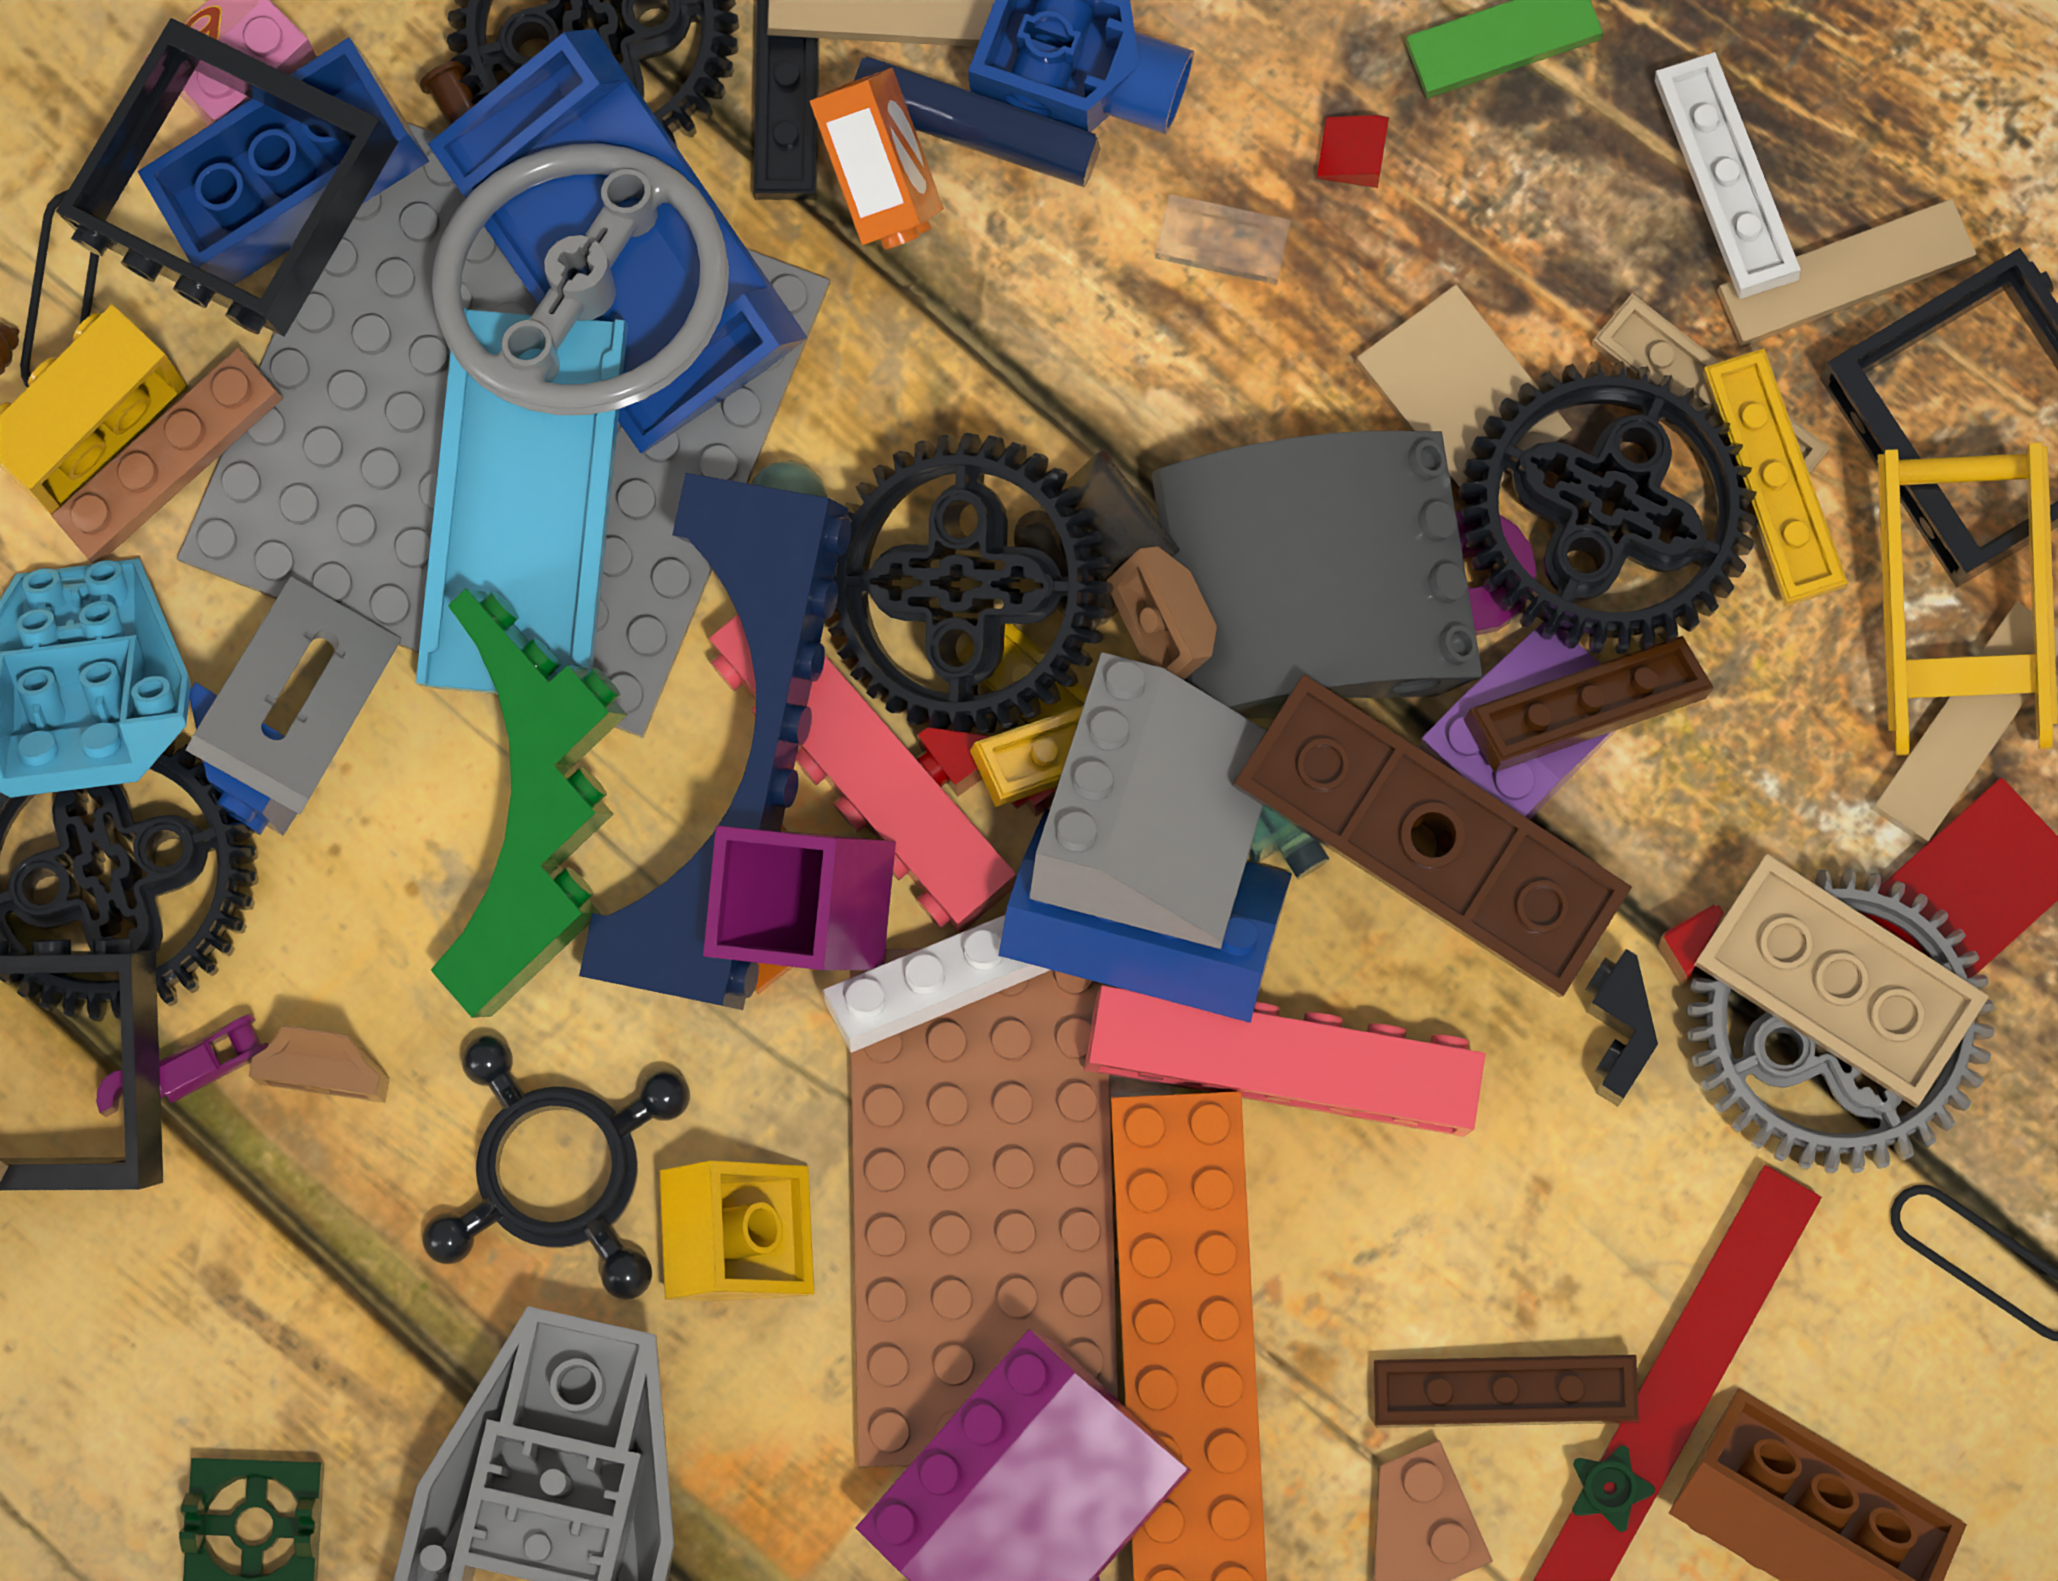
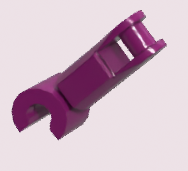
M247 1014L160 1060L161 1103L162 1098L166 1096L171 1104L217 1079L251 1063L254 1055L267 1048L269 1044L260 1043L251 1025L256 1021L254 1015ZM229 1038L238 1056L221 1064L212 1046ZM123 1069L112 1072L103 1079L97 1090L96 1103L99 1113L104 1117H108L118 1111L120 1098L123 1095Z

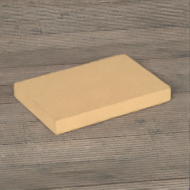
M1457 285L1451 287L1356 358L1357 366L1409 431H1442L1450 483L1458 493L1463 483L1473 481L1463 474L1462 471L1467 459L1478 458L1471 451L1475 438L1477 436L1488 437L1483 430V425L1489 416L1502 418L1498 408L1505 398H1511L1519 402L1517 393L1523 384L1528 382L1539 390L1536 383ZM1556 412L1532 427L1515 447L1525 451L1538 443L1562 442L1571 435L1572 429L1559 412ZM1503 472L1500 487L1511 479L1509 474Z

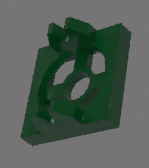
M191 1458L189 1493L185 1494L181 1504L184 1528L179 1531L182 1553H185L183 1581H317L324 1463ZM247 1478L246 1502L238 1506L231 1516L206 1515L210 1505L222 1489L237 1480ZM269 1480L276 1481L291 1492L297 1502L296 1518L280 1517L276 1509L267 1503ZM252 1508L264 1509L273 1520L272 1535L265 1543L258 1546H250L244 1543L237 1531L239 1518L244 1512ZM205 1535L230 1536L233 1543L243 1550L241 1574L231 1572L216 1560L207 1544ZM279 1538H294L295 1552L287 1563L271 1573L263 1574L264 1552L272 1548Z

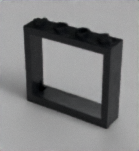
M170 18L56 212L75 230L71 239L90 252L103 256L108 248L124 256L121 264L138 276L155 282L160 274L176 282L173 290L188 301L202 308H207L210 301L227 308L225 316L247 331L259 334L262 327H265L285 337L394 151L398 141L379 118ZM194 70L350 146L261 298L106 221Z
M2018 248L1827 362L1820 380L1877 467L1878 454H1884L1885 450L1898 449V460L1921 458L1865 373L2003 291L2006 292L2058 370V303L2051 294L2054 290L2052 281L2046 271L2040 273L2034 262H2030L2022 249ZM1938 484L1900 485V503L1956 588L2029 545V518L1979 548ZM2058 501L2050 505L2051 531L2058 527Z
M110 938L92 940L93 951H71L70 939L31 941L32 952H11L10 941L0 940V974L119 972L125 1157L0 1158L1 1162L8 1165L0 1182V1191L139 1190L163 1183L156 950H132V938Z

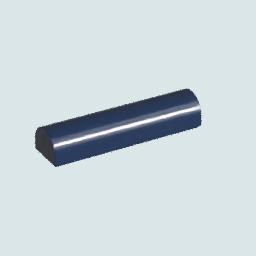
M867 56L861 59L854 81L893 67L916 131L1081 187L1087 185L1101 150L1096 134Z

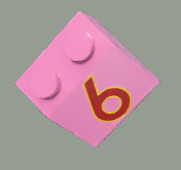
M208 0L183 23L288 75L317 58L308 38L270 0ZM195 70L180 94V97L208 125L213 124L252 99Z

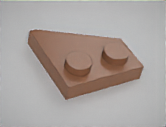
M1440 1440L1379 1466L1374 1581H1450L1493 1562Z

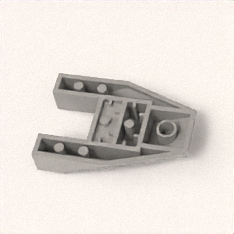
M528 1306L416 1487L394 1581H473L475 1568L531 1581H668L675 1539L657 1336Z

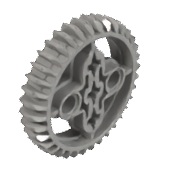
M1846 869L1840 879V888L1832 889L1831 875L1828 870H1819L1816 874L1815 884L1858 912L1874 915L1901 928L1913 937L1934 961L1979 990L1988 985L1989 981L1986 975H1976L1967 979L1964 969L1972 966L1979 960L1977 952L1969 951L1958 958L1952 949L1966 937L1963 930H1954L1946 939L1937 930L1946 922L1948 913L1941 909L1929 921L1919 914L1928 902V897L1920 893L1908 907L1899 902L1905 892V884L1896 881L1886 897L1878 894L1881 884V876L1879 874L1871 873L1865 882L1864 891L1855 889L1856 875L1854 870ZM1714 977L1712 980L1694 978L1690 984V990L1696 994L1708 996L1707 1003H1690L1686 1009L1688 1016L1706 1019V1026L1695 1027L1687 1032V1040L1689 1042L1700 1043L1708 1041L1709 1050L1699 1052L1692 1057L1693 1066L1704 1067L1713 1063L1717 1073L1706 1077L1701 1082V1086L1704 1091H1710L1723 1084L1728 1093L1714 1105L1715 1110L1718 1113H1723L1735 1103L1743 1112L1731 1125V1128L1736 1133L1744 1130L1752 1120L1761 1128L1753 1137L1752 1146L1760 1149L1768 1141L1770 1135H1773L1781 1140L1774 1153V1158L1779 1161H1784L1787 1158L1793 1145L1802 1148L1798 1161L1799 1167L1805 1170L1812 1166L1816 1152L1824 1153L1823 1166L1826 1173L1833 1174L1838 1170L1840 1154H1847L1848 1166L1852 1173H1860L1864 1170L1865 1165L1864 1152L1870 1151L1873 1162L1878 1169L1889 1166L1890 1156L1887 1146L1891 1144L1902 1160L1911 1158L1914 1155L1913 1146L1908 1137L1911 1134L1924 1147L1931 1146L1936 1142V1138L1927 1123L1931 1120L1945 1131L1951 1129L1955 1125V1120L1944 1108L1946 1103L1961 1111H1965L1971 1105V1100L1968 1096L1957 1089L1958 1085L1961 1084L1968 1088L1977 1089L1983 1082V1077L1967 1068L1968 1062L1977 1065L1986 1064L1991 1058L1990 1052L1973 1046V1040L1990 1039L1994 1036V1027L1988 1024L1975 1023L1974 1020L1944 1066L1940 1077L1918 1107L1901 1116L1896 1111L1897 1106L1902 1101L1900 1097L1880 1084L1876 1086L1878 1095H1875L1870 1087H1864L1859 1090L1855 1085L1854 1079L1861 1072L1838 1057L1836 1059L1831 1054H1824L1819 1057L1814 1056L1816 1045L1823 1050L1825 1049L1768 1012L1751 1024L1744 1036L1743 1056L1739 1059L1734 1058L1727 1032V1006L1731 988ZM1987 1000L1978 1015L1990 1013L1994 1009L1993 1001ZM1778 1032L1792 1037L1798 1047V1058L1795 1063L1785 1066L1771 1061L1765 1051L1767 1036ZM1822 1074L1834 1098L1843 1109L1857 1117L1876 1118L1879 1120L1880 1126L1876 1129L1856 1133H1829L1803 1127L1789 1121L1768 1107L1746 1083V1076L1753 1075L1768 1086L1786 1088L1798 1085Z

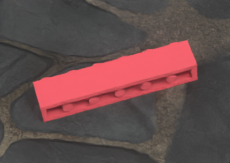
M737 614L709 638L712 648L717 655L710 664L733 691L743 685L756 700V682L751 651L741 619ZM825 656L823 670L819 679L816 682L812 681L807 704L812 713L810 732L805 743L799 744V751L797 752L795 762L816 786L825 779L836 791L840 798L833 805L857 833L866 826L877 840L896 841L893 876L900 880L908 874L923 891L916 898V901L939 928L950 922L958 933H962L1013 890L1017 874ZM755 705V706L751 709V711H752V713H753V714L755 715V717H756V705Z
M1101 986L1096 994L1084 1071L1210 1093L1241 1091L1242 1098L1462 1137H1465L1475 1129L1486 1053L1469 1050L1470 1041L1467 1039L1449 1035H1432L1430 1043L1405 1039V1029L1386 1024H1368L1367 1032L1342 1028V1018L1324 1013L1307 1012L1304 1015V1021L1278 1016L1279 1007L1261 1002H1256L1251 1023L1114 986Z

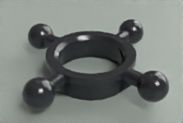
M482 1035L474 1038L466 1045L462 1053L463 1071L472 1082L481 1086H489L503 1108L486 1129L478 1150L476 1174L479 1191L483 1200L461 1215L442 1213L433 1217L426 1224L422 1235V1243L426 1253L438 1263H458L466 1258L472 1250L474 1237L496 1222L518 1239L540 1247L567 1248L590 1241L603 1261L601 1281L607 1292L616 1298L624 1300L639 1297L648 1289L651 1283V1264L642 1252L633 1248H625L612 1229V1226L628 1207L637 1183L638 1157L631 1132L652 1118L660 1121H669L679 1117L686 1110L690 1101V1089L686 1080L672 1070L662 1069L654 1071L643 1080L639 1089V1097L618 1111H615L595 1095L575 1088L547 1087L524 1094L510 1072L513 1065V1056L507 1043L493 1035ZM567 1110L589 1118L603 1131L610 1147L612 1159L609 1182L599 1200L581 1215L558 1222L536 1220L518 1211L507 1198L500 1179L501 1154L507 1139L523 1121L541 1112Z

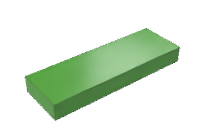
M1512 0L1406 36L1405 44L1424 95L1428 99L1600 41L1603 31L1591 0Z

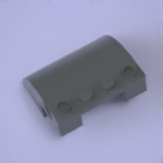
M1357 431L1293 437L1214 452L1162 467L1151 473L1163 550L1191 571L1217 624L1212 657L1184 679V681L1245 718H1275L1303 674L1341 698L1436 697L1483 677L1442 431Z

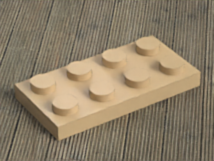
M1767 853L1694 964L1915 1108L1920 1105L1989 998V995Z

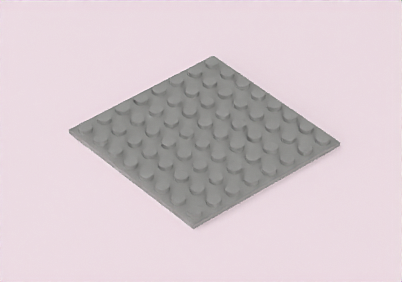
M407 123L430 162L361 205L285 337L274 333L259 370L284 398L222 453L177 560L277 599L288 579L292 576L401 638L399 646L419 653L451 352L435 314L432 294L433 266L441 237L453 214L464 202L465 198L428 145L438 134ZM483 226L468 252L462 273L461 294L463 307L467 310L533 315L539 305ZM747 249L802 330L809 337L830 286V279ZM807 339L762 374L646 452L640 453L618 422L593 667L603 672L620 692V696L615 701L625 711L627 716L614 728L644 738L713 570L694 545L672 535L685 473L749 483Z

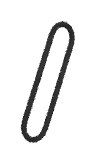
M68 190L56 195L47 204L43 215L20 363L21 378L27 388L29 387L30 360L52 218L55 209L60 205ZM90 252L80 324L91 314L99 255Z
M1915 1185L1903 1190L1895 1198L1891 1208V1224L1896 1235L1905 1244L2041 1336L2052 1341H2058V1332L2048 1329L1910 1236L1904 1230L1900 1221L1901 1209L1909 1198L1916 1195H1929L2058 1281L2057 1268L1939 1189L1929 1185Z

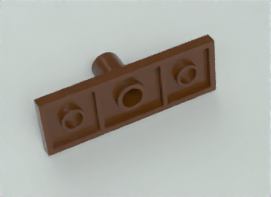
M1305 674L1299 678L1232 783V786L1558 997L1565 995L1632 888L1625 881ZM1423 824L1433 832L1437 842V849L1433 858L1424 856L1416 850L1411 840L1412 828Z

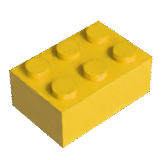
M113 304L102 314L96 312L88 316L74 332V342L57 359L50 357L43 361L28 379L29 387L12 404L5 402L0 405V467L50 515L148 429L189 388L167 355Z

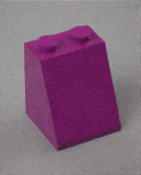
M716 826L703 956L816 970H873L884 965L896 841Z

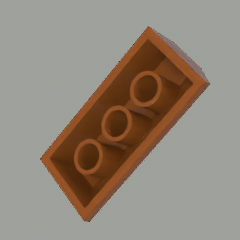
M1739 1388L1689 1471L1668 1513L1687 1524L1693 1531L1707 1536L1745 1559L1751 1566L1765 1571L1780 1581H1944L1967 1526L1966 1523Z

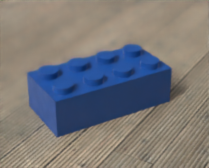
M350 37L290 74L294 78L379 118L398 141L363 203L430 162L374 68ZM251 99L137 172L190 263L235 285L290 250L350 146Z

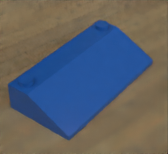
M595 29L563 32L429 142L428 145L465 199L489 176L519 158L543 149L563 145L603 143L631 148L659 159L679 171L699 190L711 207L723 234L729 265L728 294L721 320L708 345L687 370L668 386L646 399L619 409L618 422L638 451L643 453L762 374L808 337ZM572 175L552 179L533 186L510 199L484 225L538 305L550 289L544 264L549 249L557 241L568 236H584L604 206L601 198V188L604 180L608 177L607 175ZM627 199L621 202L618 207H632L638 204L641 199ZM662 203L657 207L658 218L655 225L647 233L631 237L611 267L616 284L614 302L604 315L593 319L615 322V319L625 320L628 324L623 374L650 360L670 343L684 325L694 305L698 291L700 261L697 245L689 226L680 213L669 203Z

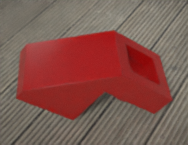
M930 727L917 734L919 746L923 753L916 760L940 787L947 783L958 797L982 780L970 750L975 742L992 736ZM1051 788L1010 803L1016 809L1026 804L1034 816L1037 817L1045 811V808L1051 807L1055 790Z

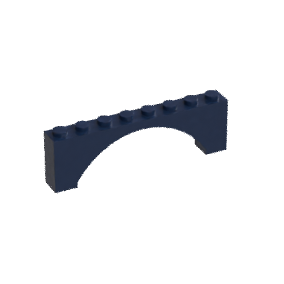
M685 473L672 535L694 545L726 588L744 628L751 651L756 682V719L751 751L741 783L729 809L718 826L781 831L785 809L792 806L798 790L799 778L797 771L794 770L799 744L805 743L811 728L812 713L807 704L812 681L816 682L819 679L824 666L825 649L820 642L825 618L829 619L833 615L837 604L838 585L834 581L838 556L845 554L850 542L851 522L847 518L848 508L827 497ZM715 831L691 860L662 885L638 901L608 916L592 913L579 973L580 977L740 1010L744 1009L745 999L752 996L757 985L759 975L758 963L703 956Z

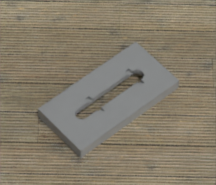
M290 576L195 731L186 751L296 813L301 814L399 645L401 638ZM317 638L329 641L334 647V654L287 734L281 740L268 738L262 732L261 725L308 646Z

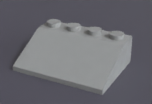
M1101 652L1036 851L1029 899L1221 949L1263 805L1233 787L1232 783L1266 730L1165 668Z

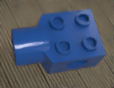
M995 0L968 70L970 91L1088 132H1092L1106 118L1113 116L1167 134L1174 121L1188 82L1194 50L1135 31L1130 0Z

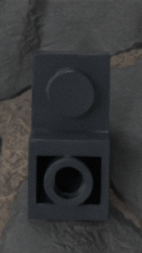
M1625 949L1617 963L1605 957L1585 988L1586 991L1595 996L1587 1013L1630 1039L1627 1045L1615 1039L1595 1070L1596 1073L1605 1078L1596 1093L1617 1107L1658 1045L1638 957L1628 949Z

